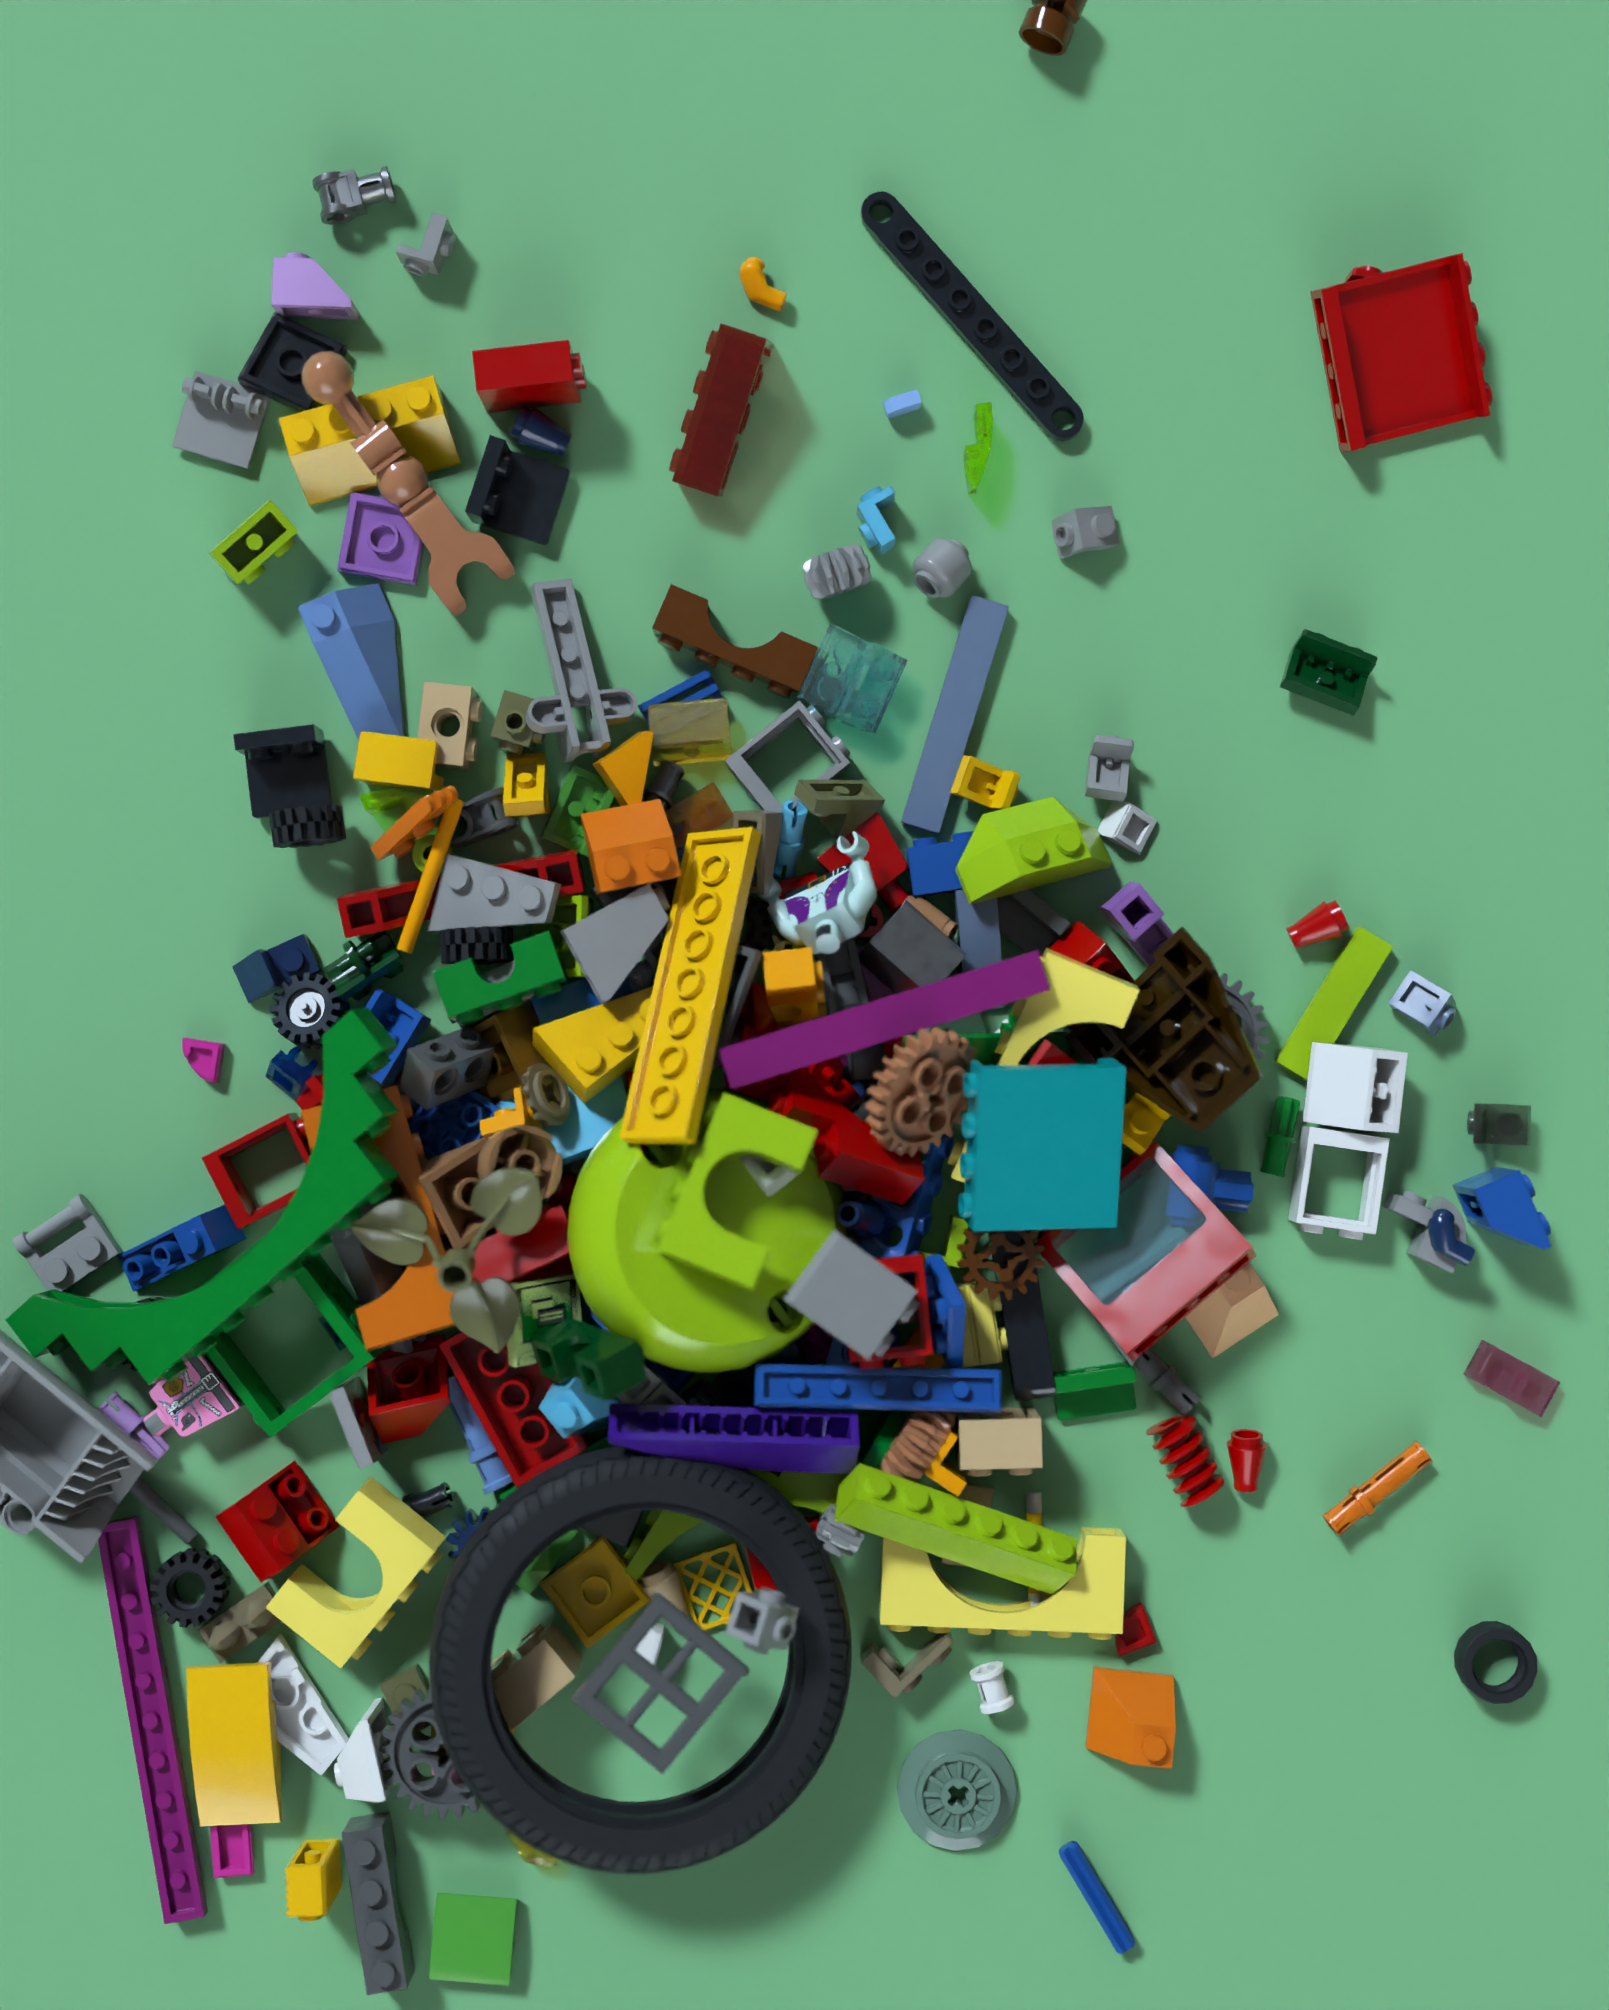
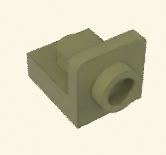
M419 1664L380 1683V1688L392 1712L394 1710L402 1712L399 1704L405 1697L414 1702L412 1694L418 1688L428 1696L429 1686ZM427 1721L418 1722L420 1731L427 1728L431 1723Z

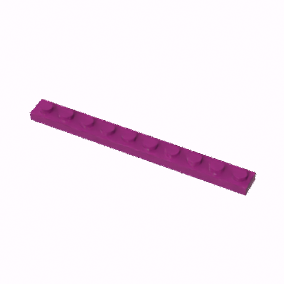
M140 1516L108 1521L98 1539L164 1924L202 1918L207 1914L208 1907L155 1604L153 1605L151 1601L153 1591H150L151 1579Z

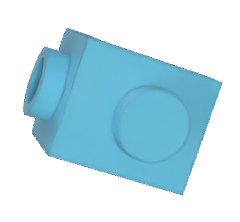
M880 486L873 488L860 498L861 503L857 505L856 515L862 523L858 527L859 532L869 548L875 546L880 555L892 549L895 545L896 538L879 511L894 502L896 492L892 486L884 490Z

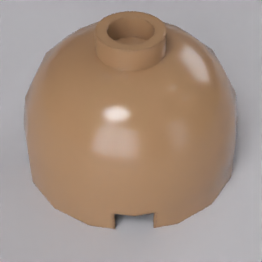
M514 1125L496 1131L485 1141L479 1153L477 1171L481 1180L486 1175L504 1168L514 1167L530 1170L539 1177L542 1199L549 1198L555 1192L561 1179V1154L556 1153L555 1146L551 1142L554 1140L547 1132L537 1126Z

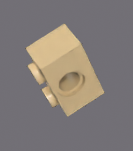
M424 681L418 738L438 742L436 768L469 771V762L476 761L478 739L472 737L474 722H480L482 698H477V692L471 686ZM451 717L458 718L460 721L458 732L450 737L443 736L441 733L442 723Z

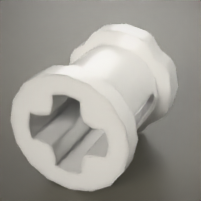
M1003 1662L985 1663L969 1672L971 1680L976 1681L982 1700L980 1710L983 1714L1004 1711L1014 1705V1697L1008 1693L1002 1674L1005 1671Z

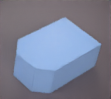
M918 389L883 401L887 418H893L921 409L922 402Z

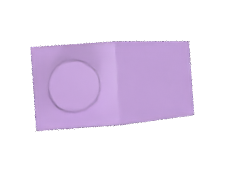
M295 252L287 253L285 257H273L271 305L278 314L292 318L359 320V312L352 300L313 258L306 254Z

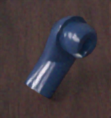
M1447 1209L1435 1210L1427 1226L1431 1246L1440 1254L1463 1266H1467L1473 1258L1475 1249L1456 1239L1453 1224L1455 1217L1452 1212Z

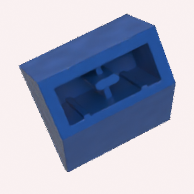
M1494 1167L1453 1184L1468 1222L1520 1244L1544 1250L1552 1247L1547 1236L1551 1234L1550 1225L1544 1214L1537 1212L1532 1197H1535L1532 1182L1526 1174L1522 1175L1520 1170Z

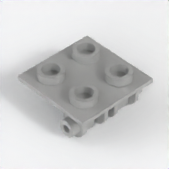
M195 371L192 379L186 377L182 384V393L187 394V398L172 447L249 469L270 398L241 384Z

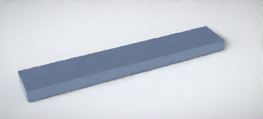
M974 595L970 597L902 816V824L935 834L940 832L951 796L950 791L966 748L1009 606Z

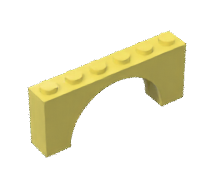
M1046 948L1043 957L1040 956L1050 990L1015 1001L1010 1015L1017 1018L1011 1032L1003 1030L994 1052L1000 1054V1058L996 1066L1018 1065L1024 1054L1040 1038L1070 1024L1098 1022L1123 1028L1140 991L1139 988L1134 984ZM967 1138L964 1139L963 1143L955 1142L947 1161L948 1164L953 1166L951 1178L965 1183V1178H962L960 1173V1157L962 1153H966Z
M1081 1527L1077 1548L1076 1575L1054 1594L1051 1595L1044 1592L1042 1602L1032 1607L1029 1600L1010 1604H995L968 1597L952 1587L939 1574L927 1552L882 1537L879 1596L880 1625H887L888 1630L897 1632L910 1631L911 1626H926L927 1630L933 1633H949L951 1628H967L968 1633L988 1635L991 1634L992 1629L1007 1630V1633L1013 1636H1030L1032 1631H1048V1636L1056 1638H1069L1072 1636V1632L1088 1633V1637L1093 1639H1111L1112 1634H1123L1126 1536L1121 1529Z

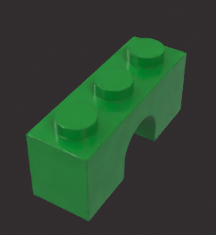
M547 931L510 944L515 958V967L512 974L506 980L499 983L485 981L478 963L472 958L432 971L448 1018L453 1021L460 1019L461 1024H468L484 1018L483 1011L499 1006L500 1011H505L522 1005V997L537 993L538 997L541 998L561 991L560 984L568 982L569 979L554 936Z

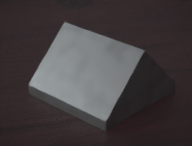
M906 901L870 940L858 957L859 961L897 994L947 978L967 953L911 903Z

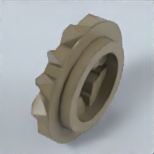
M537 1063L528 1067L527 1072L521 1076L524 1087L520 1091L526 1097L527 1103L525 1106L531 1108L534 1120H541L545 1127L553 1125L556 1127L563 1124L568 1119L570 1113L569 1093L563 1079L553 1068L546 1064Z

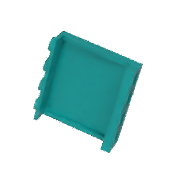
M1098 1058L1097 1064L983 1066L977 1060H970V1073H965L963 1080L964 1094L969 1100L968 1113H964L962 1116V1134L964 1138H967L966 1153H962L960 1157V1173L962 1178H965L964 1193L959 1195L958 1211L960 1217L963 1218L973 1231L1117 1228L1126 1067L1114 1058Z

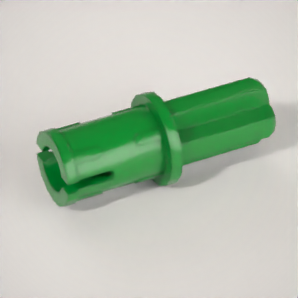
M1278 1096L1276 1099L1269 1133L1265 1132L1264 1134L1268 1139L1260 1172L1285 1177L1291 1143H1296L1297 1140L1293 1138L1300 1101L1284 1096Z

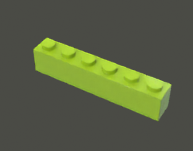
M861 1463L838 1485L834 1521L1051 1595L1076 1575L1077 1538Z

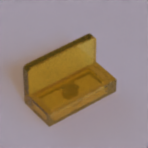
M717 698L652 704L648 706L649 731L654 732L651 746L654 766H660L662 761H671L676 764L726 760L732 755L727 699Z

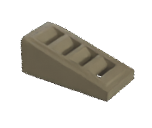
M762 810L733 811V829L753 827L762 834L757 853V864H755L753 872L757 873V881H751L749 894L768 895L781 833L782 812Z

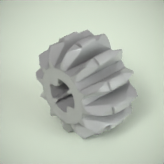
M856 544L847 545L807 560L803 565L804 580L813 598L818 600L827 599L868 584L872 578L870 573L871 567L862 546Z

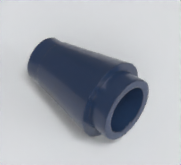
M523 406L510 435L519 439V444L563 456L573 434L566 432L564 428L537 408L533 407L531 410Z
M871 1199L846 1201L838 1207L837 1219L854 1236L866 1240L874 1238L881 1232L885 1224V1213L881 1205Z

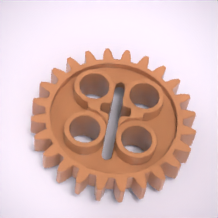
M933 1026L930 1032L921 1028L917 1039L911 1035L906 1036V1047L894 1046L895 1057L892 1060L883 1058L882 1061L886 1069L884 1072L874 1073L873 1076L879 1080L878 1086L868 1089L867 1092L873 1095L874 1099L865 1105V1108L872 1112L866 1119V1122L873 1126L870 1133L878 1139L877 1142L900 1156L905 1152L914 1157L917 1149L926 1154L930 1143L939 1147L941 1135L946 1134L949 1137L953 1135L951 1126L954 1122L962 1125L960 1114L962 1111H968V1098L965 1097L963 1088L965 1073H970V1060H977L973 1058L977 1051L969 1046V1040L946 1027L942 1030L937 1026Z

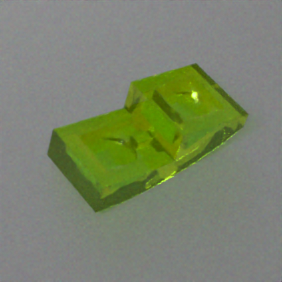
M991 402L975 405L973 420L977 444L965 446L963 452L968 495L976 494L989 458L993 433Z
M391 788L362 794L360 799L364 811L373 815L405 804L408 811L420 798L436 791L422 788Z

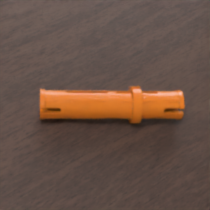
M1414 1441L1404 1452L1390 1461L1358 1488L1353 1486L1348 1490L1349 1495L1338 1505L1323 1514L1322 1517L1329 1527L1338 1536H1341L1343 1532L1363 1516H1371L1375 1512L1374 1508L1381 1501L1410 1480L1417 1472L1432 1463V1459L1424 1448Z

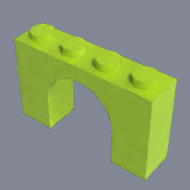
M723 1092L720 1102L712 1100L703 1122L709 1126L703 1141L696 1139L695 1144L691 1148L687 1162L693 1164L689 1176L687 1180L679 1178L671 1197V1201L677 1203L670 1219L662 1218L654 1240L660 1242L658 1247L660 1254L753 1292L769 1255V1248L730 1233L714 1222L705 1206L704 1197L708 1180L721 1164L741 1156L757 1157L801 1175L817 1138L818 1130Z

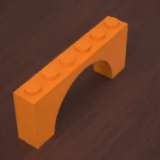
M397 1085L384 1088L382 1090L399 1112L388 1120L392 1124L391 1127L372 1141L400 1175L396 1181L405 1192L408 1200L416 1203L425 1212L428 1219V1227L424 1235H428L433 1239L440 1256L444 1257L451 1250L444 1251L440 1235L445 1234V1231L435 1211L432 1210L431 1203L418 1180L422 1174L418 1157L424 1156V1151L418 1132L411 1134L407 1119L412 1118L413 1113L408 1095L400 1096ZM322 1105L301 1111V1119L311 1153L316 1142ZM423 1243L424 1251L420 1260L409 1264L401 1278L389 1291L377 1300L355 1309L366 1352L455 1326L449 1308L454 1293L444 1290L439 1285L437 1280L439 1268L433 1267L434 1260L425 1243Z

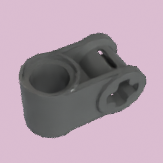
M503 787L486 791L464 802L459 818L467 821V831L461 837H452L451 846L465 847L482 839L497 836L518 826L515 818H511V816L505 817ZM491 805H493L495 809V812L498 816V820H495V817L491 810ZM443 813L438 818L437 828L440 825Z

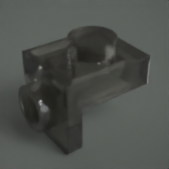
M1475 1103L1474 1111H1469L1467 1130L1469 1135H1473L1474 1144L1530 1145L1531 1105Z

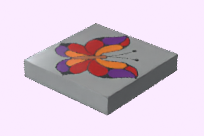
M358 1376L345 1381L331 1391L329 1396L357 1467L361 1469L374 1464L388 1449L386 1444H382L369 1417L368 1398Z

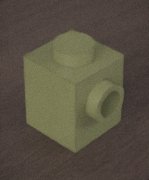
M504 690L490 735L496 742H500L498 749L521 756L523 749L534 752L536 743H543L546 733L534 732L528 727L525 719L527 709L534 700L533 698Z

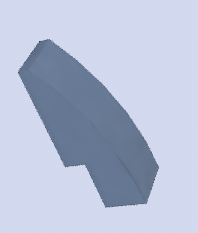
M955 890L954 902L956 922L958 924L957 943L967 953L960 962V972L965 973L1002 961L997 898L969 905L964 891ZM1004 1004L991 1009L1004 1008Z

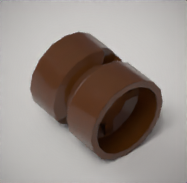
M1032 0L1033 7L1028 9L1019 29L1020 38L1028 46L1041 53L1053 56L1063 55L1073 36V25L1079 21L1087 0Z

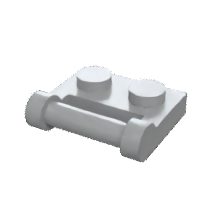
M78 1194L69 1201L70 1205L29 1233L23 1231L13 1238L15 1248L26 1258L47 1291L52 1289L62 1292L66 1291L123 1252L89 1200L83 1194ZM78 1218L84 1222L86 1228L43 1255L38 1247L39 1244Z

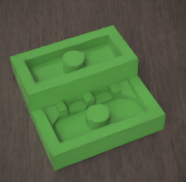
M572 764L540 838L568 850L578 848L580 855L589 858L580 814L620 807V804L600 776Z
M437 1892L429 1979L510 1986L518 1899Z

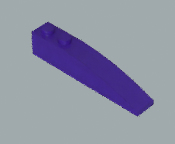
M610 1403L608 1443L653 1455L679 1460L690 1459L694 1462H707L729 1468L781 1472L850 1473L855 1468L859 1450L858 1411Z

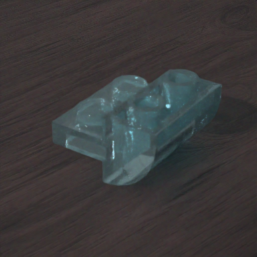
M829 625L797 698L824 711V715L866 732L876 733L908 660L877 643H868L837 625Z

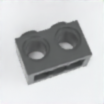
M854 937L841 942L840 947L834 953L824 954L820 952L814 954L816 962H822L825 1003L828 1015L843 1011L844 1005L869 1002Z
M469 1026L407 1050L400 1089L425 1110H428L487 1085L495 1047Z

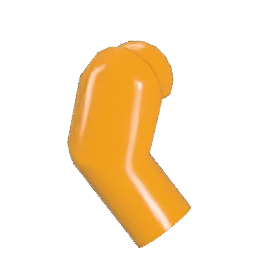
M748 258L746 262L742 263L739 271V277L746 296L753 302L781 312L787 298V293L768 286L763 271L765 264L760 258Z

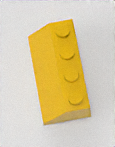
M434 375L357 396L375 423L378 424L384 420L407 451L405 454L416 458L423 464L427 474L462 464L442 391ZM332 404L279 418L290 460L309 506L349 496L351 492L360 493L377 488V474L373 475L351 445V442L357 438Z

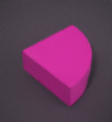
M183 1037V1053L192 1069L201 1078L219 1083L225 1044Z

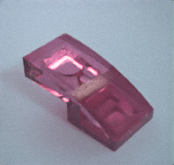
M1481 1340L1463 1374L1542 1417L1560 1384L1556 1379L1484 1340Z

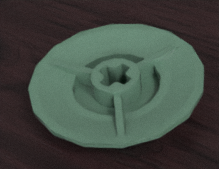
M961 1729L935 1733L917 1744L902 1764L897 1785L900 1810L912 1831L933 1846L953 1851L977 1848L997 1836L1012 1816L1017 1795L1014 1770L1001 1748L981 1734ZM954 1785L957 1789L965 1786V1798L961 1800L958 1796L950 1799V1787Z

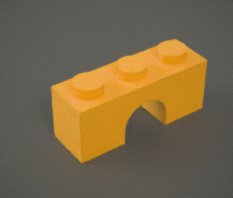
M812 947L762 952L768 1007L770 1006L779 1030L827 1016L822 962H813Z

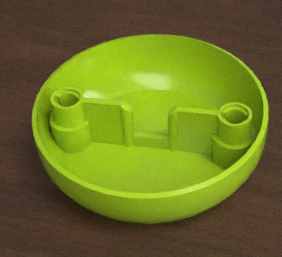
M707 1088L696 1139L704 1140L709 1128L708 1125L703 1123L712 1100L720 1102L723 1092L766 1110L768 1102L728 1089ZM621 1118L603 1135L584 1163L573 1190L568 1215V1244L574 1275L586 1303L600 1323L609 1332L637 1341L646 1359L673 1369L689 1372L717 1373L742 1369L761 1363L781 1353L799 1340L815 1322L786 1302L784 1298L834 1230L848 1239V1229L837 1219L838 1207L846 1202L842 1186L818 1177L814 1146L802 1174L796 1176L770 1197H767L740 1157L730 1159L721 1164L708 1180L704 1199L706 1209L714 1222L730 1233L769 1248V1255L756 1287L752 1292L659 1253L658 1247L660 1242L655 1241L654 1238L662 1218L670 1219L677 1203L672 1202L671 1197L679 1178L687 1180L693 1164L688 1163L687 1159L693 1144H645L656 1158L655 1161L647 1160L642 1152L641 1144H629L619 1139L623 1118ZM767 1307H769L770 1310L777 1317L775 1321L769 1320L767 1315Z

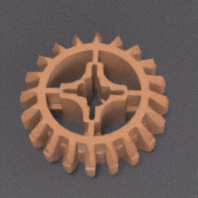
M910 1411L878 1470L917 1483L945 1443L955 1423L957 1412Z

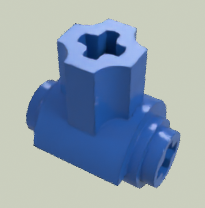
M1177 1144L1176 1152H1172V1159L1218 1209L1239 1212L1248 1211V1206L1253 1200L1254 1190L1251 1172L1219 1169L1220 1163L1212 1162V1156H1209L1208 1147ZM1169 1178L1166 1216H1169V1224L1200 1228L1202 1220H1206V1217Z

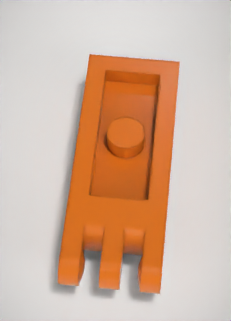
M447 786L420 798L370 847L378 861L392 854L396 858H400L412 851L416 844L414 840L420 839L432 832L437 827L434 821L457 800V790L453 786Z

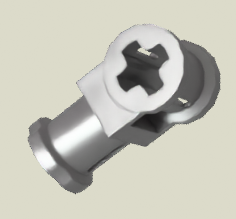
M387 166L381 167L380 172L361 177L357 176L355 170L345 172L332 171L320 174L312 180L313 189L319 192L323 209L320 212V218L324 224H342L349 222L357 216L368 214L367 205L387 200L391 204L397 203L394 185Z

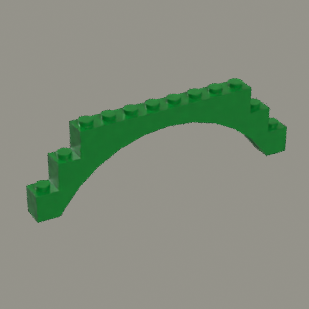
M369 1008L351 1009L322 1035L324 1096L316 1142L300 1186L276 1225L243 1260L209 1284L178 1297L143 1303L104 1302L56 1289L32 1295L6 1319V1322L33 1357L36 1358L48 1353L56 1356L72 1346L91 1372L106 1366L112 1370L129 1358L148 1385L164 1379L167 1383H171L188 1370L185 1364L193 1356L196 1358L203 1356L217 1344L214 1338L220 1332L228 1333L246 1319L242 1313L251 1305L256 1308L271 1298L275 1293L272 1290L275 1284L280 1280L287 1282L296 1276L304 1268L301 1262L311 1254L315 1257L326 1250L333 1243L330 1236L339 1228L342 1231L350 1228L354 1221L363 1216L359 1212L369 1202L372 1205L377 1204L391 1193L392 1188L389 1185L400 1175L372 1140L384 1134L391 1127L392 1124L388 1120L398 1113L399 1110L371 1075L388 1065L391 1061L388 1055L398 1045Z

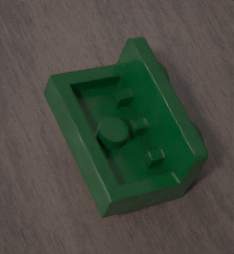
M1304 629L1290 651L1280 688L1354 716L1360 707L1368 676L1376 666L1378 658L1359 648L1351 647L1330 639L1323 634Z

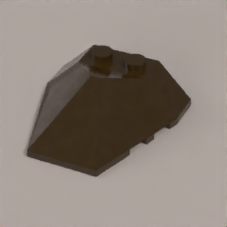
M1180 927L1152 954L1156 961L1132 983L1140 991L1123 1028L1106 1023L1082 1022L1066 1036V1039L1088 1064H1097L1098 1058H1114L1126 1067L1125 1088L1133 1093L1142 1095L1157 1104V1107L1202 1133L1256 1085L1263 1076L1211 957L1184 927Z

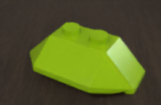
M1052 796L983 814L955 867V872L969 905L1109 868L1112 863L1098 830Z

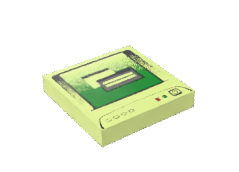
M573 1272L510 1283L518 1295L519 1314L514 1332L507 1342L509 1366L521 1367L537 1363L530 1341L531 1337L568 1318L582 1322L580 1288Z

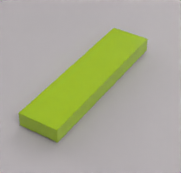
M1356 926L1274 1062L1307 1081L1312 1042L1335 1043L1393 946L1361 926Z

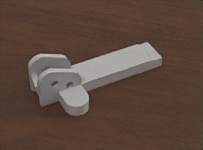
M572 579L533 583L531 592L556 696L534 699L527 709L526 723L536 733L557 732L559 751L563 762H572L577 756L589 752L592 753L594 758H602L605 756L611 743L608 725L623 724L630 721L637 709V699L631 691L624 688L598 689ZM585 706L589 742H579L572 707Z

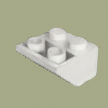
M1312 1042L1303 1122L1357 1130L1398 1133L1408 1053L1384 1048Z

